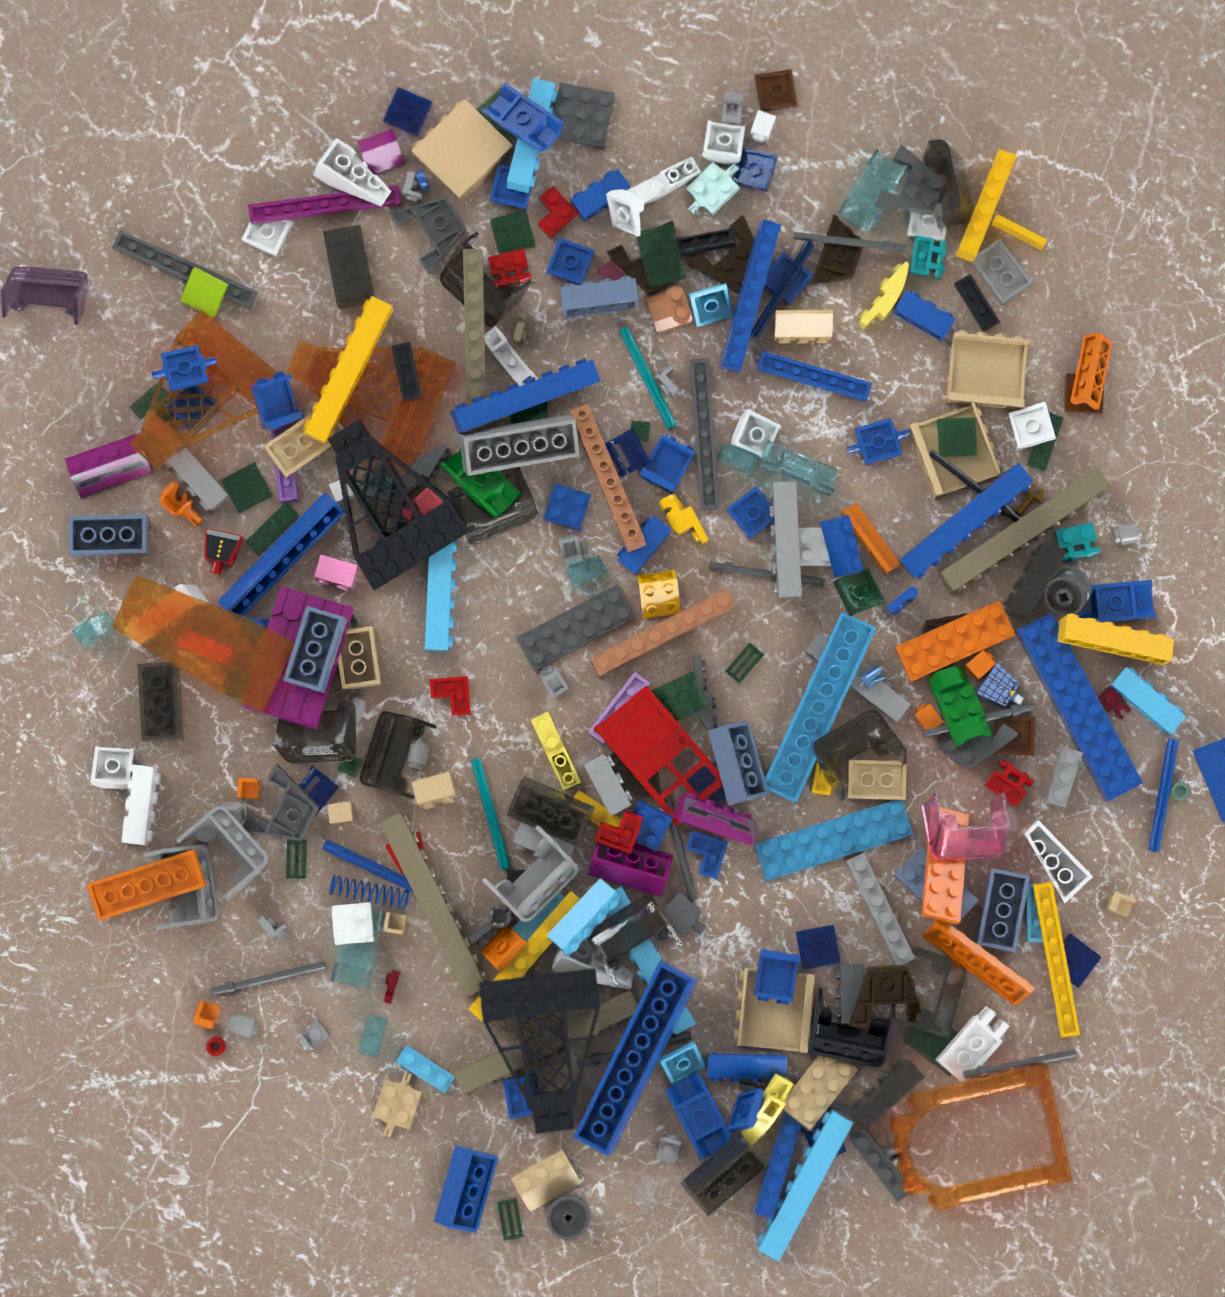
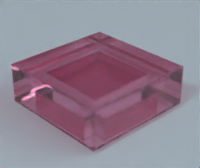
M612 259L597 270L602 279H612V281L619 279L623 275V272Z

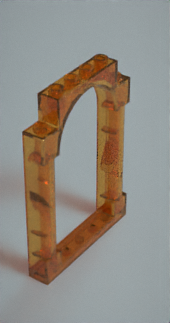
M1038 1064L986 1077L910 1092L907 1102L912 1112L890 1117L889 1128L895 1138L893 1142L894 1151L899 1156L897 1166L903 1176V1181H901L903 1192H906L908 1196L930 1192L928 1202L930 1207H933V1210L940 1211L979 1200L1072 1181L1047 1064ZM1039 1086L1055 1162L949 1186L935 1185L926 1180L917 1171L911 1158L910 1139L916 1124L924 1115L942 1106Z

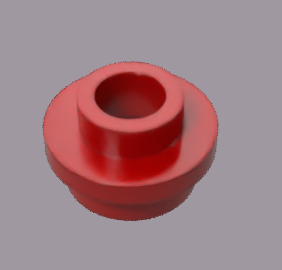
M212 1037L206 1044V1050L212 1056H220L226 1049L225 1041L220 1037ZM214 1043H218L220 1045V1048L218 1050L213 1049Z

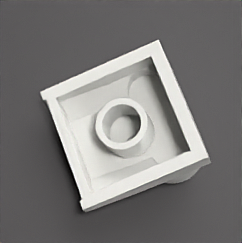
M708 121L703 157L711 162L729 165L740 162L745 126L741 127Z
M623 189L608 192L606 196L612 226L634 234L637 237L640 236L639 213L644 210L643 199Z
M746 409L732 435L731 444L737 449H742L767 460V455L781 425Z
M95 746L91 785L99 788L126 789L128 780L132 777V771H129L130 764H133L134 748L121 749Z
M371 902L332 906L335 945L374 941Z

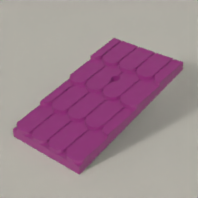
M281 586L245 698L244 708L317 730L352 619L354 607ZM307 606L348 619L325 693L284 681Z

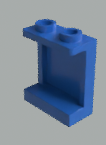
M284 371L274 373L273 378L267 379V377L257 379L256 384L250 385L263 428L267 430H272L305 418L303 410H298L289 382V379L292 378L291 374H285Z
M661 434L639 477L673 494L691 463L695 452L692 451L693 448L691 446L675 442L676 439L673 436Z
M765 949L760 950L753 994L758 996L757 1000L769 1002V998L777 999L778 1004L788 1005L789 1001L793 1002L800 955Z

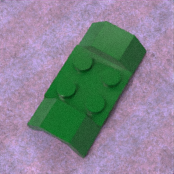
M461 448L448 461L440 464L453 478V481L479 506L482 505L493 517H499L521 494L499 471L468 476L463 470Z
M958 666L937 671L927 679L956 747L970 738L980 735L992 736L984 711L963 668Z

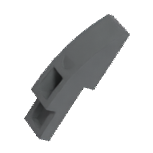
M444 444L434 448L420 457L410 468L428 481L431 477L435 478L440 470L438 466L442 461L445 462L450 455V452H448L449 446ZM405 472L401 477L407 489L418 483V480L408 472ZM399 494L395 503H401L402 494Z
M694 655V675H687V685L693 708L703 726L709 731L717 728V717H713V709H716V699L712 697V693H704V690H707V679H703L702 671H706V662L702 660L701 655Z

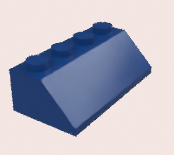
M1225 738L1192 751L1222 822L1225 821Z
M707 1053V1078H711V1081L721 1082L723 1078H730V1082H742V1078H750V1082H761V1079H769L770 1082L775 1073L786 1078V1055Z
M455 1145L434 1222L448 1228L477 1233L499 1156Z

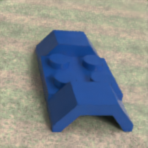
M504 83L500 96L490 107L482 110V113L496 121L498 125L540 152L549 150L560 136L564 125L562 120L507 83Z
M1152 580L1092 585L1091 598L1076 615L1083 619L1094 618L1096 622L1101 623L1157 618L1152 600L1153 582Z
M699 1072L665 1089L700 1160L735 1143Z

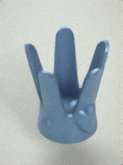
M876 662L865 674L859 677L862 683L858 687L864 685L866 689H869L875 683L887 678L883 675L876 677L882 672V668L875 666Z

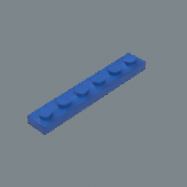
M765 351L762 352L757 368L761 372L863 402H867L872 385L871 382Z
M785 1111L753 1212L769 1219H773L801 1124Z

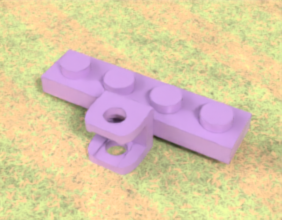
M634 672L588 733L604 744V739L593 728L607 719L644 686L647 685L648 687L650 683Z

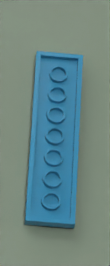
M893 800L754 844L765 880L768 881L911 836L913 832L903 801Z

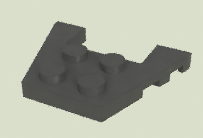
M900 144L893 162L910 169L901 194L896 196L881 189L874 206L879 208L886 206L893 210L898 208L906 209L908 212L932 215L946 181Z
M447 197L389 211L397 227L416 218L435 249L419 258L428 274L433 271L466 231L465 225Z
M1003 724L993 739L980 735L970 738L956 747L950 732L942 734L938 749L971 771L994 752L1004 747L1009 741L1015 739L1019 734Z
M275 764L267 780L285 789L270 822L252 813L244 829L247 832L253 831L263 835L270 834L280 838L302 841L320 806L280 765Z

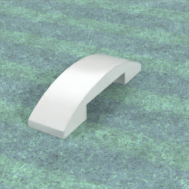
M496 326L485 334V345L518 386L525 384L524 380L532 377H535V380L538 379Z

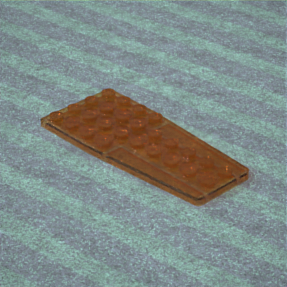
M142 576L134 577L112 624L113 628L211 688L260 712H264L295 645V641L244 616Z

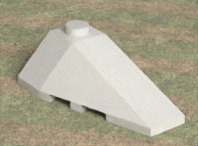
M337 138L318 162L313 175L331 187L379 206L383 205L391 193L382 180L367 168L368 165L357 157L355 150Z
M585 938L579 944L577 950L569 956L559 948L557 949L552 971L565 972L596 968L597 984L630 990L634 973L615 959L610 960L606 957L601 948L597 950L588 943L589 939Z

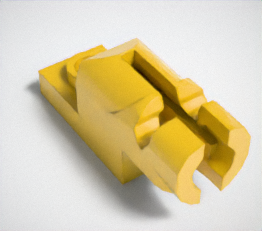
M671 494L659 501L663 511L671 510L666 514V518L676 534L681 535L693 529L691 534L696 543L699 542L703 545L708 542L709 539L691 506L683 509L684 506L675 494Z

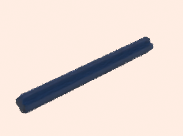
M810 240L805 241L751 332L753 338L759 339L812 252L815 244Z

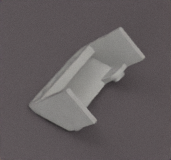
M224 806L214 807L176 839V845L180 847L193 835L203 843L209 842L216 837L238 861L240 866L233 873V879L237 885L225 895L224 900L226 902L245 888L268 863L266 852Z
M539 826L536 829L544 837L536 848V852L540 857L513 884L509 880H502L494 887L486 878L482 880L523 922L532 920L578 872V866Z
M205 845L165 848L144 853V857L159 856L160 860L195 849L207 884L206 887L178 895L179 908H174L170 911V924L156 926V930L207 923L218 918L219 910L210 853Z

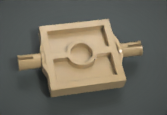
M405 1071L402 1082H393L387 1079L384 1081L372 1116L387 1124L384 1136L391 1137L394 1126H400L408 1130L411 1128L423 1093L409 1085L412 1073Z

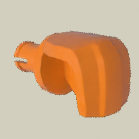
M177 481L169 483L160 495V504L174 516L180 517L184 515L194 527H197L204 519L192 508L194 501L192 499L189 500V492L184 493L181 499L179 497L181 484Z

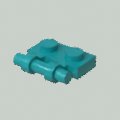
M915 236L909 274L928 277L929 270L935 271L934 278L941 279L942 272L945 269L943 263L948 250L946 249L947 242L940 240L939 247L933 246L934 238ZM932 253L937 254L936 263L931 262Z
M1093 522L1054 531L1058 549L1066 548L1067 550L1066 554H1061L1062 562H1074L1078 558H1092L1093 555L1100 554L1099 547L1091 548L1090 543L1097 541ZM1083 545L1084 550L1074 551L1073 547Z

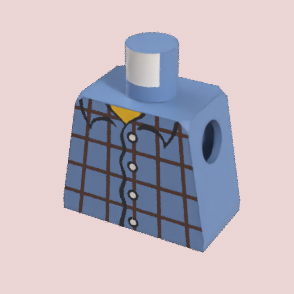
M998 663L992 667L976 692L977 697L1000 707H1005L1009 701L1019 706L1024 699L1022 695L1016 692L1020 683Z

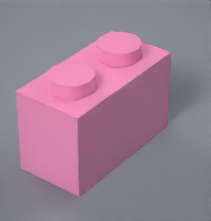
M320 555L314 577L322 585L329 586V583L337 585L336 588L347 591L348 588L353 590L359 567L355 564Z

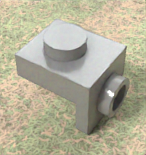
M725 92L721 122L740 124L743 94Z
M672 365L663 367L658 372L659 376L657 377V381L661 384L660 389L665 395L669 394L671 397L678 393V388L668 378L674 371Z
M576 534L558 539L565 566H576L583 561Z

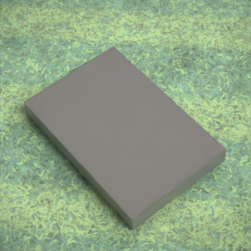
M1001 238L978 252L973 263L970 262L1001 306L1033 284Z

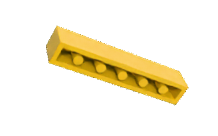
M999 148L955 256L973 263L1017 155Z
M1067 614V616L1059 621L1057 642L1165 665L1172 661L1174 639L1167 638L1165 634H1149L1150 632L1147 630L1136 631L1132 630V627L1129 626L1118 627L1114 626L1112 622L1101 623L1096 622L1094 618L1083 619L1079 618L1076 614Z

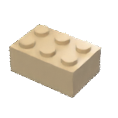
M372 626L349 629L338 661L341 685L344 691L382 685L375 633Z
M450 772L411 782L417 805L425 810L436 807V803L439 802L444 805L455 802L454 798H458Z

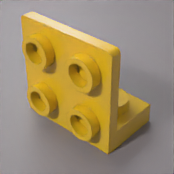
M675 570L637 575L644 619L675 615L681 612Z

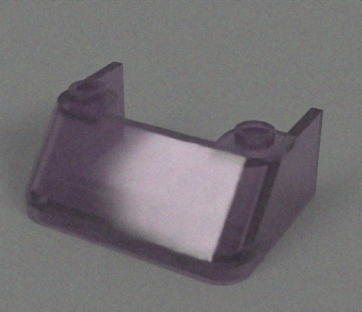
M31 266L14 267L1 289L2 318L7 317L10 309L20 312L26 309L29 304L65 307V312L74 317V325H78L85 311L88 286L87 273Z

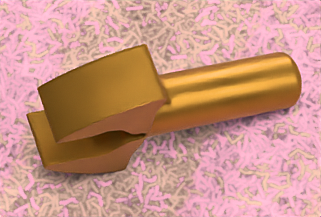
M1038 483L1031 484L1032 487L1026 491L1027 497L1016 510L1018 515L1021 516L1033 501L1037 500L1039 503L1042 501L1044 488L1038 494L1032 496V490Z

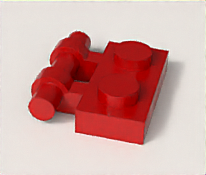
M524 249L487 257L491 276L499 275L500 279L493 281L495 288H506L510 284H523L525 281L532 280L530 272L525 274L522 272V270L529 268ZM516 271V276L506 277V273Z
M1002 759L998 766L1003 768L1004 771L1001 774L994 770L984 786L1017 808L1027 793L1026 790L1021 788L1022 785L1025 783L1031 787L1034 780L1029 778L1026 772L1022 773L1016 769L1015 765L1011 762L1008 763ZM1009 773L1018 779L1016 784L1007 778Z

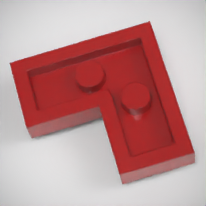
M554 186L539 197V200L547 207L550 213L538 222L537 225L551 239L578 215V212Z
M468 676L429 679L431 699L450 697L452 716L471 715Z
M625 811L620 827L601 821L595 841L631 854L644 817Z

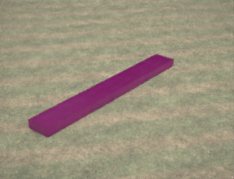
M398 185L387 186L391 193L382 206L346 192L249 204L250 224L401 205Z

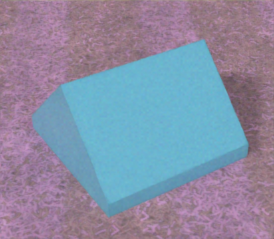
M726 283L689 294L688 300L697 327L733 317Z
M693 1040L661 1056L659 1059L672 1085L707 1068Z

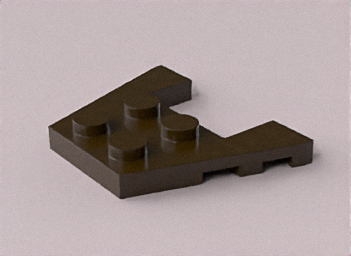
M743 215L729 227L732 228V231L741 242L721 260L712 265L702 253H697L687 262L690 267L699 270L702 274L713 278L718 283H726L727 288L737 294L740 293L754 243L753 235Z
M673 220L657 227L665 245L646 255L630 261L622 244L607 251L608 257L628 276L636 278V284L647 295L682 279Z
M907 965L868 966L850 1020L852 1027L869 1026V1006L906 1004V1022L908 1024L925 1023V1017L922 1014L921 1005Z

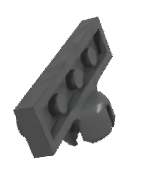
M495 905L489 910V921L468 937L469 941L472 944L475 942L480 944L487 938L485 935L490 930L495 932L498 928L507 926L515 914L507 906Z
M864 1127L850 1137L849 1140L897 1202L913 1192L914 1189L898 1168L907 1159L904 1150L897 1153L901 1147L898 1143L891 1142L886 1147L880 1146L867 1127Z

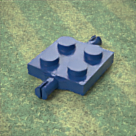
M198 345L160 354L163 367L161 370L151 371L153 379L165 377L170 390L175 391L208 383L206 366L217 364L215 356L204 359L200 354Z
M888 418L855 428L857 444L848 446L846 449L848 455L859 451L863 456L866 466L902 455L900 439L910 437L911 435L909 429L898 432L893 425L892 419Z

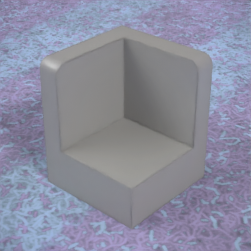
M226 801L220 805L227 808L241 825L248 821L246 803Z

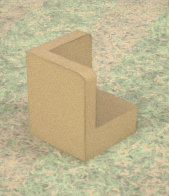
M351 801L327 805L330 824L354 821Z
M1112 891L1105 910L1128 917L1132 904L1136 903V899Z
M386 912L383 931L404 935L407 915Z

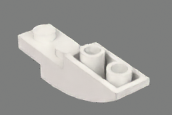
M691 156L627 191L640 196L644 204H650L701 174V171Z

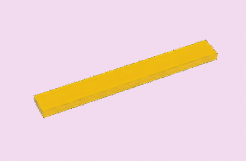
M1050 881L1033 884L1060 1037L1080 1035L1053 883Z

